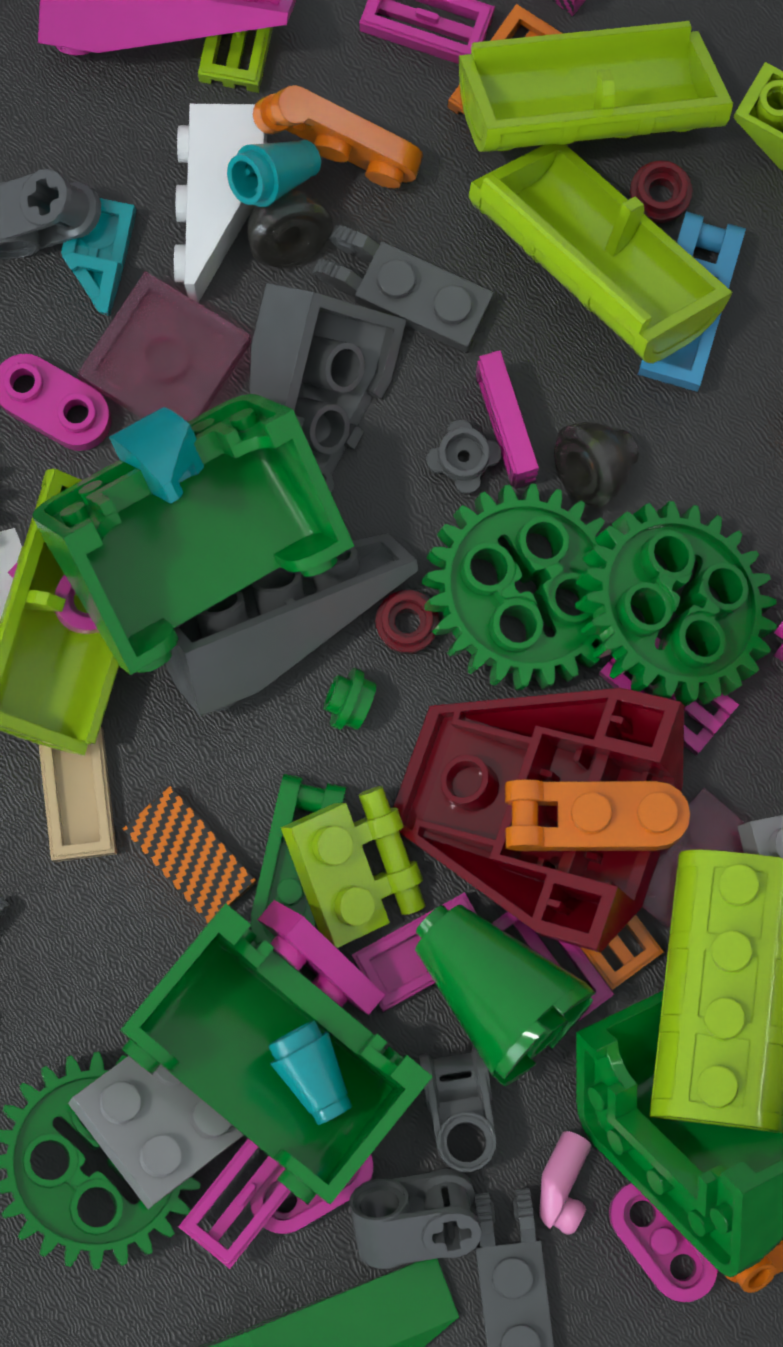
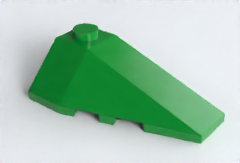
M438 1259L410 1263L199 1347H424L458 1319L459 1315Z

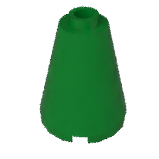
M444 905L437 907L416 929V934L421 938L415 948L417 955L492 1077L503 1087L515 1082L537 1063L532 1058L541 1053L547 1046L553 1049L580 1020L593 1002L591 996L595 995V992L586 982L463 905H457L451 910H448Z

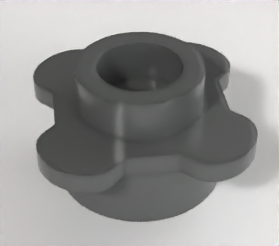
M456 420L449 424L447 434L442 439L440 446L429 450L426 463L432 473H443L454 481L458 492L471 494L479 489L480 477L486 469L499 463L501 449L497 442L493 440L487 441L480 432L472 429V425L468 421ZM460 452H467L470 455V459L467 462H461L458 459V454Z

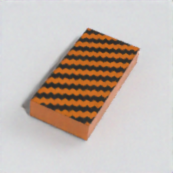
M171 786L122 828L207 923L225 903L231 906L257 883L252 875Z

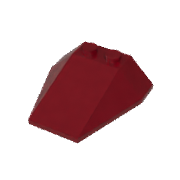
M612 688L429 706L393 808L396 807L404 825L399 830V833L539 935L601 953L642 908L661 850H508L505 844V828L512 826V805L505 803V783L512 780H539L542 782L657 781L668 783L681 791L683 787L684 705L680 701L625 688ZM538 806V826L558 827L557 806Z

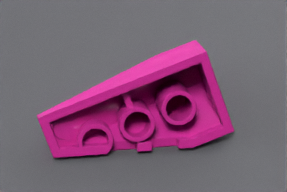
M40 0L38 43L56 46L60 52L65 54L85 55L90 52L102 53L287 25L296 0Z

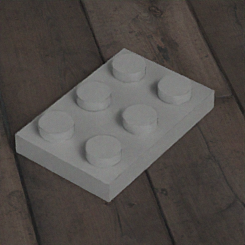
M129 1056L72 1097L68 1103L148 1210L244 1136L161 1065L151 1075Z

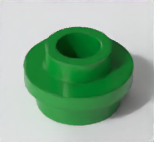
M354 667L347 677L337 675L334 678L323 706V710L332 713L330 718L331 727L341 730L344 726L358 730L363 724L376 692V683L365 679L364 671Z

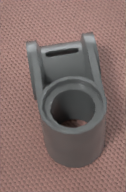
M50 169L38 170L24 177L8 182H0V259L10 260L28 257L41 249L72 239L82 238L89 234L97 225L101 215V202L97 192L92 187L80 182L69 183L63 174Z
M474 1046L471 1052L432 1058L428 1052L418 1054L420 1066L433 1076L424 1087L427 1111L431 1112L436 1147L441 1161L449 1169H454L458 1172L471 1174L481 1170L490 1162L496 1149V1134L490 1104L492 1102V1092L486 1065ZM470 1074L471 1076L445 1082L440 1081L441 1078ZM471 1125L483 1134L485 1149L478 1159L471 1162H462L450 1154L447 1147V1138L455 1127Z
M439 1169L430 1173L401 1178L374 1179L357 1187L350 1196L349 1206L360 1259L368 1266L378 1269H390L402 1264L424 1260L457 1258L471 1252L480 1242L482 1230L478 1217L471 1212L475 1191L470 1177L464 1172H458L454 1169ZM444 1187L448 1189L449 1205L443 1204L441 1190ZM453 1221L455 1238L450 1239L448 1236L446 1222Z

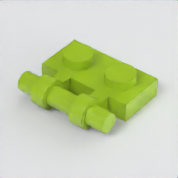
M383 786L368 789L358 795L366 817L356 822H353L346 803H334L280 827L318 931L336 948L389 924L390 921L381 899L393 893L402 915L412 914L426 907L418 885L423 881V877L417 862L409 861L399 830L404 827L398 809L396 807L390 808ZM372 840L376 842L385 867V871L374 876L362 847L363 844Z

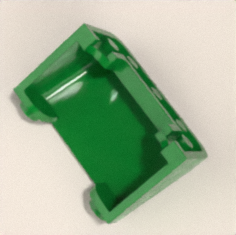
M247 394L225 401L188 421L197 438L194 445L204 467L198 475L191 476L179 483L184 493L171 504L151 493L141 470L118 460L51 497L33 512V519L44 541L118 664L130 675L135 672H149L167 663L172 657L171 650L177 645L179 640L174 628L280 567L290 572H301L306 577L321 574L337 563L338 555L354 547L293 409L257 394Z
M225 903L122 1026L120 1031L129 1040L121 1050L151 1075L161 1065L285 1169L277 1180L304 1203L309 1205L317 1195L326 1203L331 1204L433 1076L408 1055L402 1057L390 1047L385 1050L383 1047L387 1043L386 1040L380 1035L370 1032L273 951L274 947L265 939L258 944L255 941L257 936L249 929L251 924ZM315 1020L321 1033H329L348 1092L347 1096L353 1105L344 1113L321 1125H317L312 1114H309L270 1065L275 1059L268 1047L276 1039Z
M662 990L576 1032V1105L578 1116L586 1135L594 1146L718 1271L725 1276L734 1277L759 1263L783 1240V1133L649 1117L663 998Z

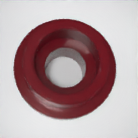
M653 161L642 166L634 175L630 186V199L633 197L638 198L644 204V214L653 222H670L680 217L688 208L692 197V184L689 176L680 166L669 161ZM654 186H664L669 189L672 197L665 202H658L650 196L649 190Z
M401 590L389 595L381 603L376 614V629L380 639L388 648L399 653L411 654L425 649L433 642L436 635L433 634L432 630L439 624L438 612L426 611L424 609L425 603L429 600L426 595L414 590ZM408 612L418 617L420 625L416 631L403 633L397 629L395 621L402 613Z

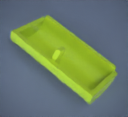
M689 21L473 42L471 54L459 55V82L463 111L474 143L480 152L508 151L518 147L546 144L565 145L575 141L612 137L628 138L650 133L686 132L696 128L726 126L730 120L733 102L699 31L691 32L692 27Z
M566 144L543 145L471 182L469 199L472 205L482 214L489 217L523 248L529 257L545 268L578 298L584 307L593 312L633 348L634 352L646 363L660 361L699 337L720 315L733 293L644 214V204L638 198L633 197L628 200Z
M55 468L46 470L35 509L51 497L82 480ZM32 517L0 619V731L52 749L85 756L88 744L96 743L119 664L100 632L93 634L76 633L66 628L57 618L55 611H63L66 599L54 595L65 574L44 541ZM76 594L74 596L76 608L81 612L88 613Z
M686 850L679 853L649 1117L783 1133V858L717 850Z

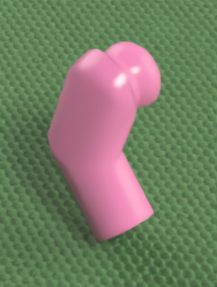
M570 1131L562 1132L542 1172L539 1217L545 1226L549 1229L554 1226L566 1235L575 1233L586 1212L583 1202L572 1199L568 1195L592 1148L588 1140Z

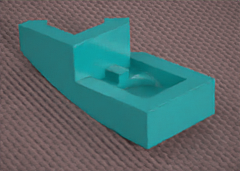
M99 198L101 202V215L95 228L82 238L63 242L61 254L97 311L102 315L110 316L127 257L137 209L131 204Z
M166 407L160 408L109 436L119 459L141 470L151 493L170 504L178 500L184 493L179 483L191 476L198 475L204 467L194 445L197 438L191 425Z

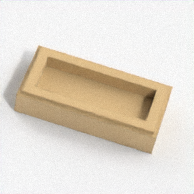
M100 727L96 743L88 744L85 756L39 745L51 861L62 862L117 855L103 728Z

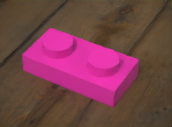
M273 900L257 919L275 936L270 943L274 947L273 951L298 971L303 965H306L317 976L312 983L340 1007H343L348 1002L369 1015L385 996L304 916Z

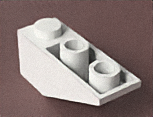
M190 104L189 125L178 126V162L188 163L187 185L176 186V221L186 222V245L175 244L174 280L175 282H184L189 303H199L255 206L254 204L247 205L239 201L233 194L227 178L228 164L243 146L267 143V133L258 129L254 123L253 108L255 104Z

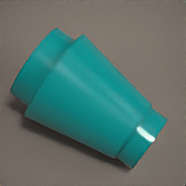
M308 140L245 145L228 164V183L235 197L242 203L266 207L310 177L317 175L321 167V158L316 146Z
M315 1020L290 1031L268 1045L275 1059L270 1065L309 1114H312L317 1125H321L339 1116L353 1106L347 1096L348 1092L329 1033H321Z

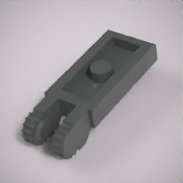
M341 225L334 227L329 238L330 242L341 251L352 254L370 263L362 279L352 270L334 261L319 259L312 272L317 279L355 297V303L406 319L405 326L462 352H468L493 300L494 292L381 241L379 245L369 236L358 231L356 232L351 228Z
M530 1188L515 1189V1197L513 1199L514 1216L519 1226L520 1242L495 1244L493 1227L496 1222L494 1203L490 1200L489 1192L475 1194L476 1216L482 1230L480 1246L476 1247L475 1251L486 1346L554 1347L542 1244L540 1239L536 1240Z

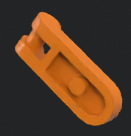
M293 85L283 88L275 94L263 97L257 101L253 108L254 123L262 132L276 134L286 130L304 140H308L316 146L321 157L335 162L348 161L366 170L365 176L375 184L387 188H399L402 182H413L417 177L423 159V152L417 146L303 87Z
M512 780L505 783V803L512 805V826L505 828V844L508 850L657 851L670 848L679 842L689 824L690 810L688 801L680 790L668 783L657 781L542 782L539 780ZM538 806H557L558 827L538 826Z

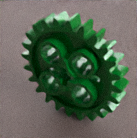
M509 484L499 491L498 505L486 492H482L474 501L476 513L462 505L453 515L459 528L444 524L437 536L448 548L433 547L428 552L426 559L440 567L441 570L428 572L422 579L423 585L439 590V594L430 598L425 603L424 609L432 612H443L445 618L432 632L434 635L453 633L456 640L450 646L447 654L449 657H452L467 650L472 655L467 667L469 674L477 671L485 663L491 666L490 685L496 686L508 672L513 675L516 691H522L528 686L531 675L535 674L541 689L545 690L554 684L555 669L566 682H569L579 675L576 661L590 668L600 660L592 655L595 651L593 646L598 647L603 642L600 635H584L581 632V629L593 620V614L581 610L577 616L564 613L557 606L555 593L557 589H566L574 593L579 600L591 593L576 583V578L590 568L582 558L595 545H598L595 541L596 534L600 531L605 521L599 518L587 525L582 522L580 518L585 506L583 501L576 503L569 511L562 509V490L556 489L546 502H541L536 484H530L524 491L521 500H518ZM535 533L545 537L551 545V558L543 559L533 555L526 543L527 534ZM504 537L510 545L509 552L499 545L498 538ZM482 559L491 563L496 569L498 576L497 584L484 585L478 582L470 569L471 560ZM518 580L522 583L533 581L537 591L534 594L530 591L520 594L515 587V583ZM501 616H514L523 623L526 630L524 642H512L503 635L499 625ZM543 621L548 627L553 629V637L545 635Z
M669 501L657 512L648 503L633 515L627 511L613 522L612 526L609 525L595 538L598 545H595L582 558L590 568L576 578V583L591 593L575 603V607L583 612L593 614V620L584 626L581 632L584 635H600L603 642L595 649L592 655L594 658L612 655L616 660L609 675L612 679L628 671L633 675L631 690L640 692L648 685H652L653 695L668 699L674 693L676 701H680L685 708L697 700V698L703 705H706L720 697L721 693L726 696L741 687V681L757 673L759 668L756 661L767 655L771 650L762 638L775 631L777 627L774 622L763 617L762 614L777 603L776 599L760 595L758 589L771 579L770 575L765 573L753 574L749 567L758 558V552L750 551L741 554L737 550V546L742 538L740 531L732 533L727 538L721 535V516H715L704 525L700 523V511L697 505H693L679 516L674 501ZM655 554L665 561L668 571L658 564ZM696 560L698 562V568L694 575V578L689 581L692 575L691 571L694 566V561ZM686 584L679 596L675 591ZM709 586L717 591L721 602L712 596ZM631 605L641 611L645 623L640 622L634 616ZM673 612L679 615L674 620L668 623ZM664 627L659 649H657L655 640L659 631ZM685 637H688L695 643L699 655L690 650Z
M94 1052L89 1071L82 1072L74 1057L68 1056L65 1062L66 1076L60 1079L47 1066L41 1068V1078L45 1088L39 1092L32 1086L22 1083L19 1086V1090L27 1105L24 1109L5 1105L2 1112L15 1125L13 1130H0V1143L8 1146L7 1154L0 1155V1169L7 1170V1178L0 1181V1194L12 1193L14 1199L1 1213L3 1219L22 1214L27 1221L21 1228L18 1238L22 1241L37 1231L42 1234L44 1238L39 1255L42 1257L49 1254L57 1244L65 1246V1266L71 1267L80 1250L88 1251L92 1270L100 1268L104 1251L107 1250L112 1251L114 1258L120 1266L126 1265L128 1260L127 1245L134 1243L145 1255L151 1254L153 1250L148 1233L155 1230L160 1235L171 1238L175 1233L165 1217L169 1212L187 1216L191 1210L178 1198L180 1191L198 1190L201 1185L190 1177L148 1210L140 1198L136 1204L129 1203L101 1172L97 1171L90 1177L83 1174L80 1167L86 1160L84 1155L53 1127V1120L57 1117L63 1118L89 1148L93 1150L100 1148V1145L87 1128L83 1127L78 1116L68 1104L72 1097L108 1072V1070H104L100 1052ZM122 1055L115 1066L127 1058V1056ZM54 1143L63 1148L68 1158V1166L64 1175L58 1179L46 1180L34 1173L31 1168L30 1158L33 1150L39 1145ZM108 1157L106 1162L109 1168L123 1181L128 1183ZM87 1190H103L113 1200V1217L109 1223L102 1227L89 1226L78 1215V1200Z

